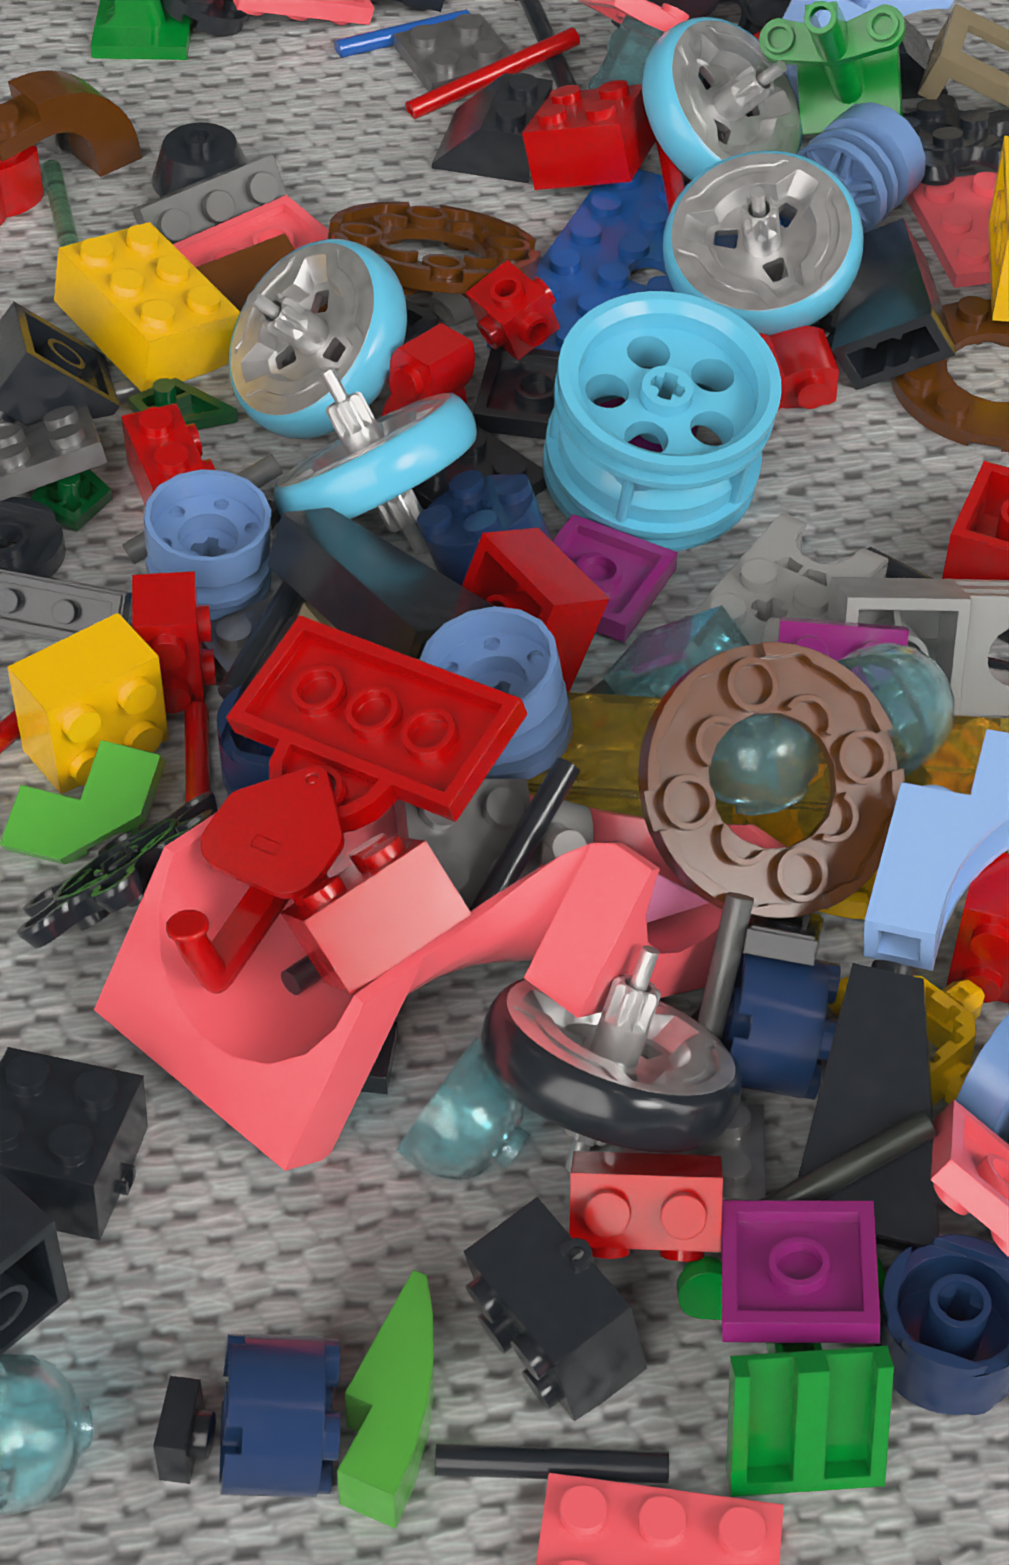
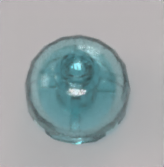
M885 642L857 649L838 661L852 671L871 690L888 715L893 729L888 730L894 747L898 769L904 768L905 777L935 757L944 747L955 719V698L948 678L933 659L917 648L899 643Z
M752 715L733 724L717 743L709 767L710 786L714 791L715 798L717 797L726 803L736 804V813L750 816L776 813L798 803L808 793V783L815 777V774L816 776L818 775L820 769L821 749L817 741L795 722L777 715Z
M475 1037L396 1149V1152L405 1157L412 1166L438 1180L459 1183L476 1179L493 1162L507 1169L530 1136V1133L519 1126L524 1118L527 1107L508 1094L493 1078L482 1055L481 1040Z
M0 1354V1472L11 1471L8 1484L0 1480V1515H7L41 1507L59 1495L77 1469L80 1450L88 1449L93 1437L92 1415L87 1402H78L72 1384L53 1363L33 1355Z

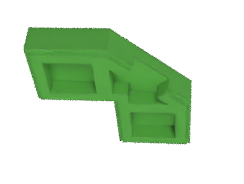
M101 740L81 799L20 785L0 845L8 851L63 865L87 855L88 849L120 831L124 834L146 822L166 761L160 754Z

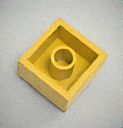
M119 613L7 666L23 751L61 795L80 785L85 786L101 740L152 753L158 749L161 743L169 740L159 656Z

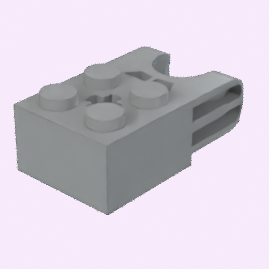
M780 514L685 621L681 669L688 671L700 662L736 647L759 644L761 642H778L780 617L827 620L831 577L885 578L888 558L862 548L849 559L835 564L813 561L802 553V534L807 523L788 514Z
M831 577L827 621L904 626L909 629L901 719L959 720V716H1009V670L988 667L990 646L998 635L1009 629V580Z

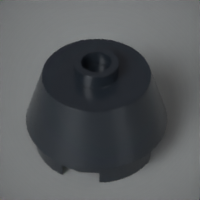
M205 122L182 125L169 132L164 138L152 175V185L155 192L162 197L247 162V159L235 135L229 129L218 124Z

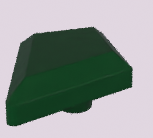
M177 378L158 379L153 383L152 388L128 397V406L133 413L151 407H161L177 403L186 425L194 423L197 430L228 425L238 421L236 408Z
M91 469L38 487L31 499L48 506L55 513L56 522L78 531L108 504L113 497L112 489Z

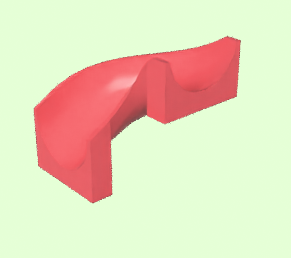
M529 794L530 803H531V800L534 798L535 795ZM395 803L380 819L356 831L343 833L345 839L344 848L327 872L329 878L351 866L353 862L348 855L367 840L381 833H385L388 839L398 835ZM589 807L593 820V843L562 854L545 865H539L538 869L470 911V916L352 995L325 983L323 979H320L299 995H294L287 990L282 982L281 973L307 954L281 913L234 982L224 992L214 994L208 992L200 985L181 957L175 941L169 938L166 932V922L173 914L185 909H194L201 911L207 916L209 920L207 936L212 942L250 887L248 884L214 870L204 858L200 846L201 837L205 828L215 814H213L164 847L94 1011L284 1171L322 1161L332 1152L409 993L439 976L473 965L532 961L524 978L575 1017L580 1018L603 1011L613 979L618 976L622 977L625 974L632 976L640 951L644 945L652 946L660 952L649 981L655 985V988L659 989L661 993L660 998L705 988L723 909L708 903L647 923L646 914L658 874L688 890L690 889L665 863L649 834L644 817ZM726 824L742 840L765 849L787 848L754 824ZM292 898L288 901L284 909L295 903Z

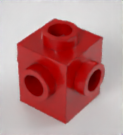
M506 260L465 292L478 321L476 327L484 340L495 350L502 346L518 361L535 347L545 342L549 336L560 328L552 305L556 303V299L550 288L537 276L531 280L509 260Z

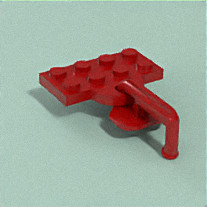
M299 615L226 716L235 733L275 749L269 760V780L231 793L209 822L201 837V851L207 863L214 870L248 884L250 887L212 942L207 936L209 920L201 911L185 909L173 914L166 922L168 937L175 941L181 957L200 985L208 992L220 994L229 988L291 898L305 895L322 881L344 848L345 839L343 833L356 831L380 819L398 799L456 823L528 715L522 699Z

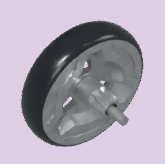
M642 946L632 976L625 974L622 977L618 976L613 979L601 1013L577 1018L524 978L504 988L494 999L485 1016L481 1032V1051L489 1072L497 1083L514 1099L541 1117L565 1128L566 1134L574 1137V1142L565 1165L569 1172H571L573 1152L589 1151L590 1147L594 1146V1144L598 1146L611 1144L634 1150L662 1153L684 1152L701 1148L720 1137L730 1125L737 1112L742 1095V1076L735 1057L730 1054L729 1048L711 1031L688 1015L659 1001L661 997L659 989L655 988L652 982H649L660 953L658 949L652 946Z

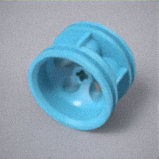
M668 291L631 293L608 300L587 312L571 328L560 351L554 384L555 404L549 418L543 449L542 466L545 482L558 508L568 519L574 514L673 551L698 547L717 539L731 530L743 518L751 505L761 471L762 450L770 438L780 404L781 377L777 362L769 346L751 325L732 311L709 300L684 293ZM619 397L626 400L622 405L614 408L598 406L603 402ZM694 426L707 427L720 438L723 444L718 446L704 444L694 437L691 428ZM640 435L647 441L661 444L663 451L661 453L649 451L628 442Z

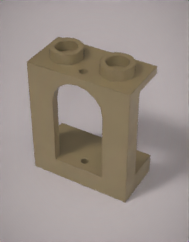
M955 4L934 40L918 94L927 99L937 100L950 78L1009 107V75L962 52L967 32L1009 52V30Z

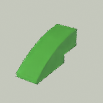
M413 1270L345 1392L347 1427L358 1433L337 1470L339 1504L395 1529L416 1484L428 1441L434 1398L433 1311L427 1275Z

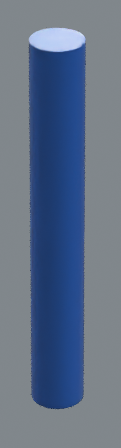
M465 9L337 39L334 42V47L338 55L343 58L394 46V34L412 30V28L418 25H432L453 20L459 15L470 14V12Z

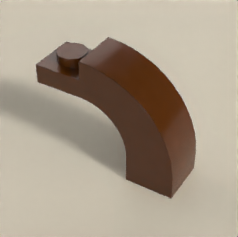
M46 70L31 72L8 81L12 99L0 104V160L2 162L51 135L66 132L72 155L100 177L142 159L136 131L126 113L82 78L63 71Z

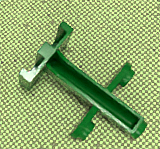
M100 0L90 45L92 58L187 60L194 19L184 14L180 22L163 9L161 0Z
M816 1L805 5V23L776 18L769 21L762 28L759 44L766 59L772 63L781 60L785 64L797 65L799 110L803 138L816 137L842 112L854 104L874 102L892 108L903 117L899 45L905 37L906 24L903 15L896 7L882 4L846 22L837 1ZM819 10H828L831 14L830 21L825 27H821L815 15Z
M704 1256L701 1260L688 1262L676 1282L678 1302L681 1309L687 1315L697 1319L722 1320V1262L710 1256ZM877 1257L880 1300L886 1275L883 1264ZM766 1343L768 1351L766 1354L730 1356L726 1472L730 1497L885 1487L894 1366L888 1346L822 1350L821 1343Z

